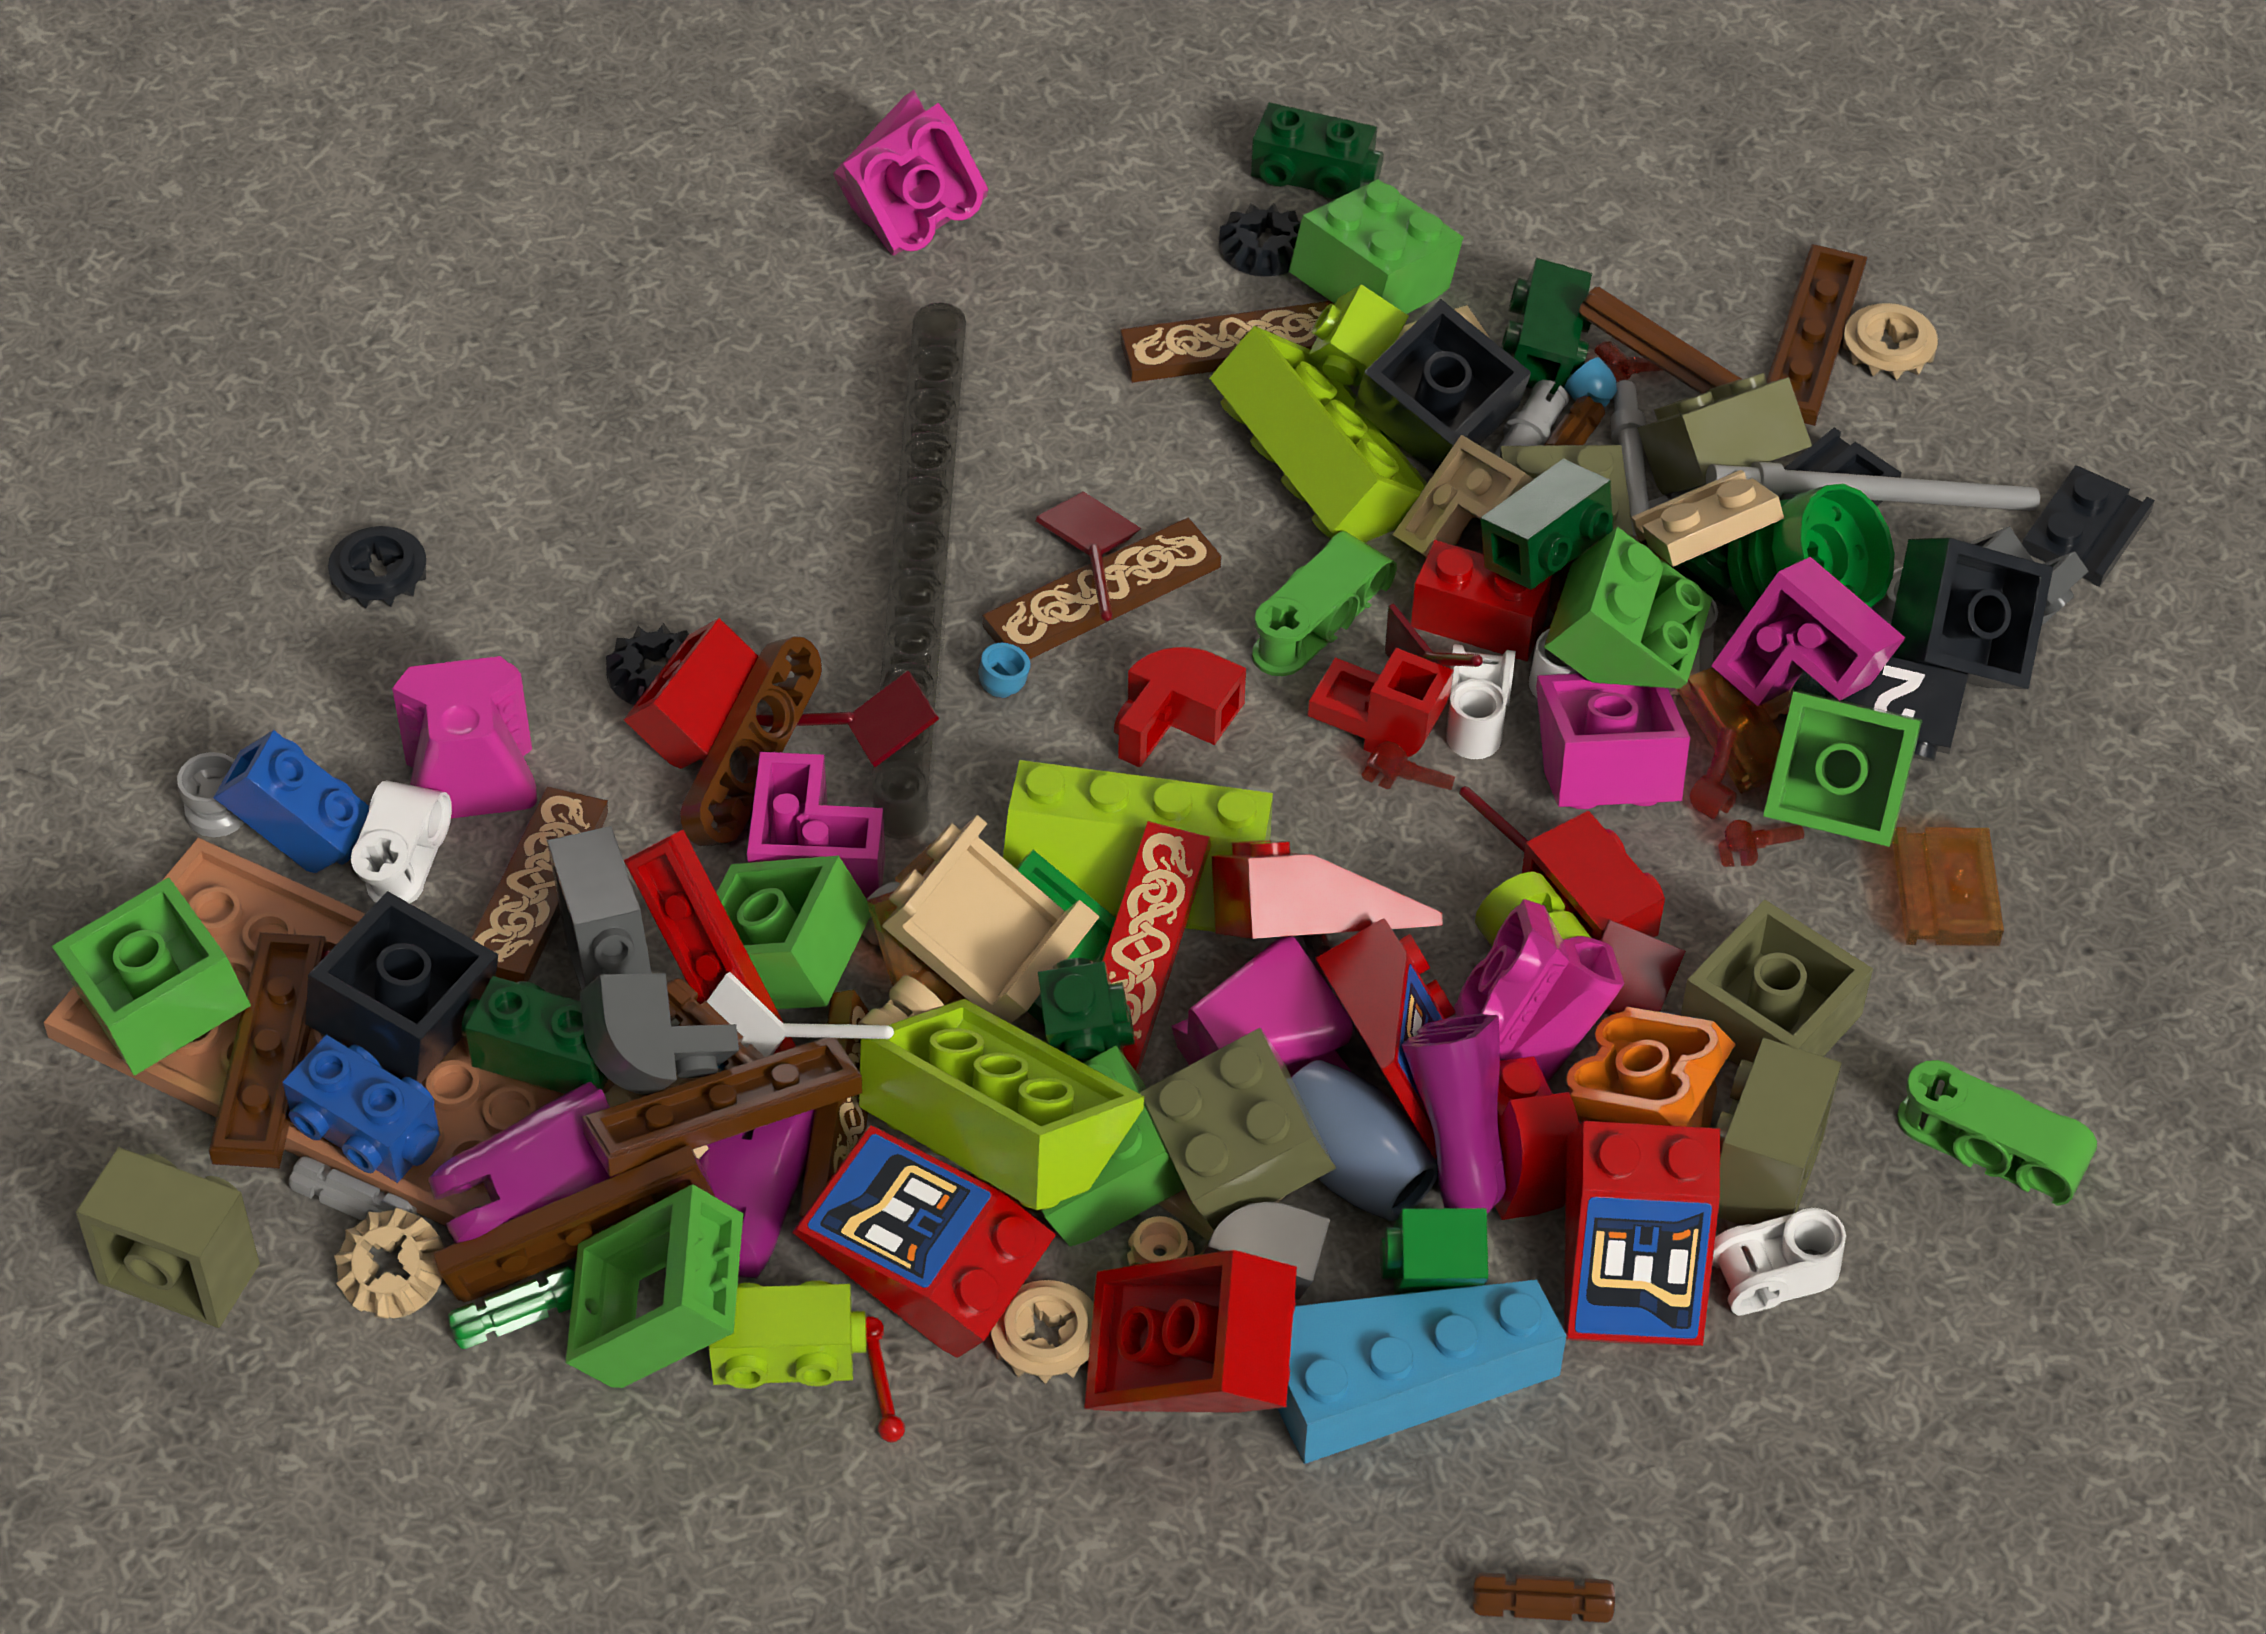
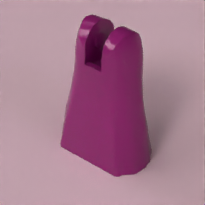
M1472 1014L1429 1022L1417 1030V1035L1409 1037L1402 1044L1433 1129L1442 1202L1444 1208H1487V1213H1489L1502 1199L1507 1189L1497 1121L1500 1066L1499 1018L1496 1014Z
M587 1082L543 1105L507 1129L452 1157L433 1172L428 1178V1182L435 1200L453 1194H460L473 1186L484 1183L492 1203L482 1207H475L446 1224L455 1244L480 1237L498 1225L614 1177H609L583 1133V1116L610 1108L601 1089L595 1087L592 1082Z
M815 1109L708 1144L707 1147L709 1149L698 1159L709 1177L715 1197L743 1213L738 1277L758 1278L773 1254L792 1198L806 1170Z

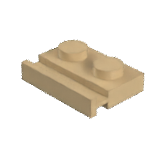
M1739 470L1634 515L1631 519L1637 539L1640 541L1646 539L1648 547L1674 567L1782 520L1784 515L1779 496L1755 479H1746L1745 472Z

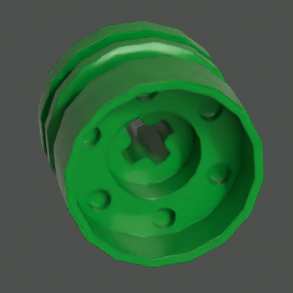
M1844 483L1825 485L1798 494L1792 499L1780 500L1784 519L1729 542L1727 565L1732 588L1747 613L1751 611L1779 571L1809 557L1814 559L1870 608L1885 597L1893 579L1895 552L1890 529L1879 508L1861 490Z

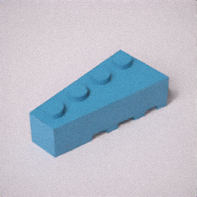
M1537 1280L1295 1306L1286 1407L1277 1409L1303 1463L1306 1464L1560 1376L1566 1334Z

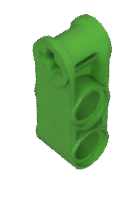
M1346 531L1336 534L1317 556L1307 565L1297 569L1286 584L1267 601L1260 604L1256 610L1254 626L1260 638L1254 644L1252 659L1255 665L1262 672L1272 676L1283 677L1301 670L1328 643H1332L1338 638L1334 635L1335 632L1341 627L1347 630L1362 610L1372 606L1368 601L1379 590L1387 591L1391 587L1396 575L1397 563Z
M1939 1060L1920 1063L1910 1072L1906 1085L1908 1096L1901 1102L1897 1114L1899 1126L1906 1135L1915 1141L1957 1158L1963 1165L1970 1168L1973 1163L1986 1168L1984 1174L1991 1177H2000L2019 1185L2025 1192H2029L2030 1188L2051 1196L2054 1198L2052 1203L2058 1206L2067 1204L2073 1198L2097 1150V1140L2093 1132L2076 1119L2051 1112L2025 1100L2022 1096L2011 1090L1996 1087L1957 1069L1950 1063ZM1939 1080L1945 1082L1941 1096L1935 1094ZM1923 1112L1929 1114L1924 1128L1919 1126Z

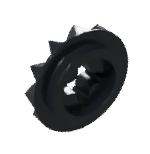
M1250 203L1245 214L1231 212L1227 224L1220 226V252L1226 262L1233 268L1249 275L1270 277L1288 273L1301 222L1298 221L1295 210L1279 213L1275 203L1267 210H1259ZM1266 228H1270L1272 236L1268 238V242H1264L1263 248H1260L1257 238L1261 236L1262 232H1265Z
M375 526L358 530L342 539L330 555L328 571L331 585H335L338 588L343 600L353 597L357 598L365 609L374 600H384L392 607L396 596L400 594L414 596L416 583L426 580L427 559L423 545L409 532L395 527ZM376 554L378 561H382L387 571L385 576H375V573L370 570L371 555Z
M663 623L657 632H645L638 626L632 638H617L614 652L606 656V675L613 692L625 702L635 705L663 669L662 666L654 665L647 670L645 669L644 660L649 659L656 662L662 657H666L667 664L689 635L688 631L684 630L676 634L671 633Z

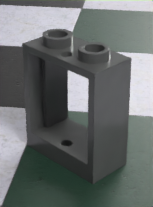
M612 826L547 840L565 940L580 990L582 991L599 975L651 974L641 910Z

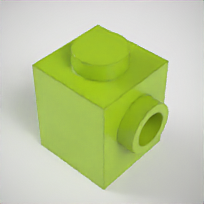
M1360 284L1340 296L1335 305L1331 303L1322 311L1312 329V334L1317 336V339L1308 356L1323 365V372L1331 379L1341 384L1354 385L1356 387L1361 384L1364 372L1396 342L1409 315Z

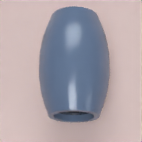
M1316 1060L1300 1069L1292 1077V1080L1336 1169L1318 1179L1333 1193L1353 1206L1389 1221L1397 1220L1402 1209H1413L1417 1206L1435 1183L1438 1177L1437 1160L1434 1159L1405 1111L1378 1087L1359 1075L1323 1060Z

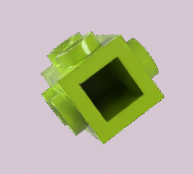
M815 1280L795 1286L763 1287L755 1283H739L737 1285L734 1333L709 1345L713 1385H731L736 1388L751 1389L759 1387L764 1383L800 1382L808 1386H825L834 1381L853 1380V1353H866L867 1344L865 1311H852L850 1284H831L826 1281Z

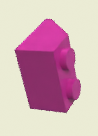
M1581 674L1537 675L1536 690L1544 773L1558 807L1591 809L1597 805L1634 804L1638 806H1652L1657 802L1682 801L1690 736L1668 688L1592 683Z

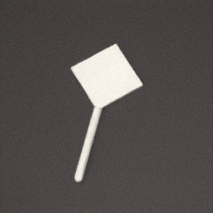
M731 972L724 976L707 1000V1003L730 1024H736L737 1031L744 1037L741 1043L745 1047L752 1044L765 1057L773 1055L785 1037L890 1039L894 1034L893 1028L889 1025L782 1023Z

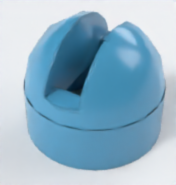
M1596 357L1582 365L1568 379L1564 389L1574 401L1578 397L1588 395L1594 402L1602 403L1605 407L1616 394L1617 383L1611 369L1600 357Z
M1009 643L992 644L982 654L978 668L979 682L987 693L998 698L1009 697L1019 692L1025 685L1031 665L1030 659L1021 648Z

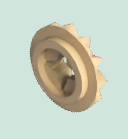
M1881 303L1866 306L1849 318L1844 330L1843 349L1851 351L1853 365H1869L1872 377L1881 370L1890 371L1896 381L1907 370L1919 375L1926 362H1933L1938 345L1937 333L1932 323L1916 310L1898 304ZM1884 329L1888 330L1889 336H1892L1895 343H1899L1898 349H1888L1887 344L1881 341Z
M397 1207L390 1211L368 1212L366 1219L355 1227L346 1229V1238L340 1252L334 1255L338 1274L336 1284L352 1306L361 1312L363 1310L375 1313V1317L387 1319L389 1317L399 1318L410 1315L428 1303L441 1284L443 1278L438 1271L433 1253L444 1249L442 1241L436 1230L426 1220L413 1213ZM398 1245L401 1246L403 1249L399 1252L397 1258L404 1265L403 1269L410 1274V1277L405 1280L399 1274L394 1276L392 1273L385 1272L379 1279L375 1278V1274L380 1266L373 1260L374 1255L369 1252L370 1249L374 1246L377 1250L382 1248L386 1252L391 1253Z
M1040 1280L1022 1285L991 1330L997 1359H1004L1010 1364L1017 1377L1023 1373L1037 1375L1045 1384L1054 1375L1067 1373L1074 1378L1079 1366L1089 1360L1093 1301L1078 1288L1064 1282ZM1033 1313H1035L1039 1321L1043 1320L1048 1327H1055L1059 1324L1062 1326L1058 1330V1347H1055L1053 1344L1049 1345L1043 1337L1033 1341L1030 1339L1035 1335Z

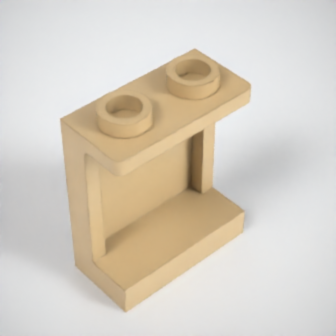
M976 815L961 830L951 823L938 836L926 852L935 861L923 876L917 870H912L895 889L889 900L897 908L882 927L966 999L1011 1024L1024 1014L1040 995L1038 972L1051 970L1056 963L1066 960L1099 916L1081 900H1078L1066 911L1059 907L978 837L987 825V822Z

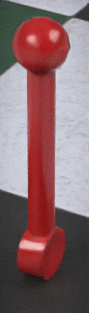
M866 1317L867 1352L882 1416L878 1424V1433L884 1441L896 1442L903 1437L905 1424L895 1414L879 1342L884 1335V1325L876 1317Z

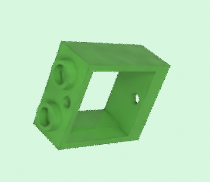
M692 1184L579 1243L566 1364L612 1388H623L733 1334L743 1213ZM666 1267L663 1306L636 1319L639 1280Z

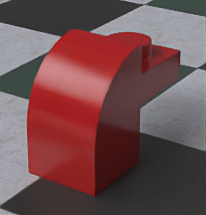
M1173 647L1158 650L1137 661L1128 670V700L1121 707L1114 724V733L1119 735L1118 758L1140 768L1170 726L1215 745L1245 704L1246 668L1211 652L1191 647Z
M1395 648L1380 675L1335 657L1309 700L1308 716L1365 738L1364 750L1389 760L1405 759L1415 755L1422 748L1448 703L1454 670L1399 648Z
M1534 1056L1501 1060L1499 1066L1497 1121L1507 1189L1495 1207L1501 1219L1506 1220L1538 1215L1564 1206L1566 1203V1136L1579 1125V1120L1570 1093H1552Z

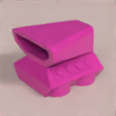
M915 90L903 96L833 173L850 207L866 225L873 229L892 256L903 250L917 251L924 248L931 242L935 231L950 220L963 221L972 217L979 210L989 190L954 121L939 103L925 111Z
M501 656L408 667L393 686L392 691L406 765L413 768L410 785L446 792L451 799V819L526 810L535 806L537 803L536 784L531 770L523 757L532 750L522 677L518 669Z
M1523 899L1521 904L1515 907L1505 919L1486 958L1481 960L1470 973L1463 985L1454 1010L1456 1017L1472 1014L1498 1015L1500 1059L1509 1060L1534 1056L1546 1081L1549 1082L1615 999L1624 985V980L1614 950L1609 944L1585 936L1563 940L1545 906Z
M1285 936L1274 941L1189 1008L1188 1019L1171 1026L1177 1047L1189 1065L1261 1028L1282 1058L1291 1078L1304 1066L1316 1060L1326 1061L1351 1072L1336 1050L1347 1045L1353 1032L1351 1018L1294 936Z

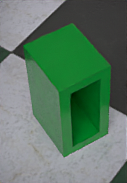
M1487 1208L1402 1209L1394 1227L1386 1228L1385 1238H1381L1380 1243L1381 1278L1393 1279L1394 1295L1483 1286L1488 1280Z

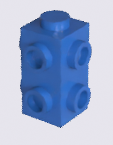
M275 730L240 750L213 797L303 869L312 873H317L335 862L343 865L351 859L352 850L358 841L361 833L360 830L369 813V805L357 797L345 782L332 777L308 758L296 743L283 738Z
M325 1035L282 1082L290 1109L289 1118L294 1126L313 1140L319 1141L323 1137L342 1149L344 1155L352 1164L366 1173H373L377 1170L398 1183L413 1165L419 1166L423 1164L436 1148L440 1131L434 1108L435 1101L430 1092L412 1078L404 1077L400 1080L381 1068L378 1061L360 1046L351 1045L348 1048L330 1036Z

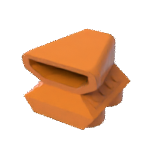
M1626 1007L1623 1012L1612 1014L1603 1019L1597 1026L1595 1037L1598 1051L1595 1056L1580 1060L1568 1071L1566 1079L1570 1096L1575 1105L1578 1120L1582 1122L1597 1121L1710 1128L1717 1095L1715 1078L1736 1044L1714 1021Z

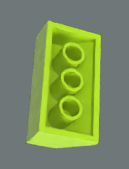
M1253 326L1209 378L1224 396L1220 402L1221 406L1236 421L1250 429L1254 434L1250 440L1253 447L1266 459L1280 467L1284 472L1281 482L1294 496L1310 505L1315 512L1312 516L1313 523L1326 536L1332 539L1339 532L1346 531L1365 543L1396 530L1426 487V481L1391 438L1354 408L1356 395L1348 385L1341 384L1328 377L1322 370L1323 365L1308 356L1310 349Z
M1019 760L1008 808L1003 858L1016 869L1022 859L1034 849L1116 918L1147 821L1209 836L1211 848L1185 928L1215 932L1211 856L1231 855L1232 842L1270 840L1273 793Z
M966 999L890 1024L889 1026L894 1030V1034L890 1039L861 1038L860 1074L862 1075V1094H859L860 1108L886 1122L890 1128L905 1133L929 1147L933 1153L946 1157L973 1173L979 1180L994 1185L1018 1199L1022 1205L1036 1211L1055 1207L1062 1200L1088 1191L1144 1109V1096Z

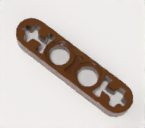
M794 636L776 640L767 644L761 651L687 793L680 811L681 825L690 841L698 846L726 844L736 840L743 831L753 811L760 752L783 753L821 676L822 663L819 652L813 643L806 638ZM787 655L792 658L790 662L786 659ZM790 671H792L794 673V677L787 678ZM761 699L768 703L773 712V725L769 732L761 728L756 718V708ZM735 749L744 755L748 764L747 776L743 782L738 781L734 777L730 768V758ZM710 805H716L713 812L711 813L708 810V807ZM713 820L717 823L716 828L711 826Z

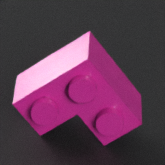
M1809 557L1776 574L1711 666L1757 706L1789 691L1803 671L1807 672L1841 701L1871 685L1905 637L1814 559Z
M760 752L747 850L748 863L839 855L865 898L870 897L883 884L885 865L883 808L828 806L824 755Z

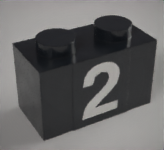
M1891 657L1871 685L1844 698L1843 701L1922 719L1913 758L1935 761L1937 751L1950 753L1968 674Z

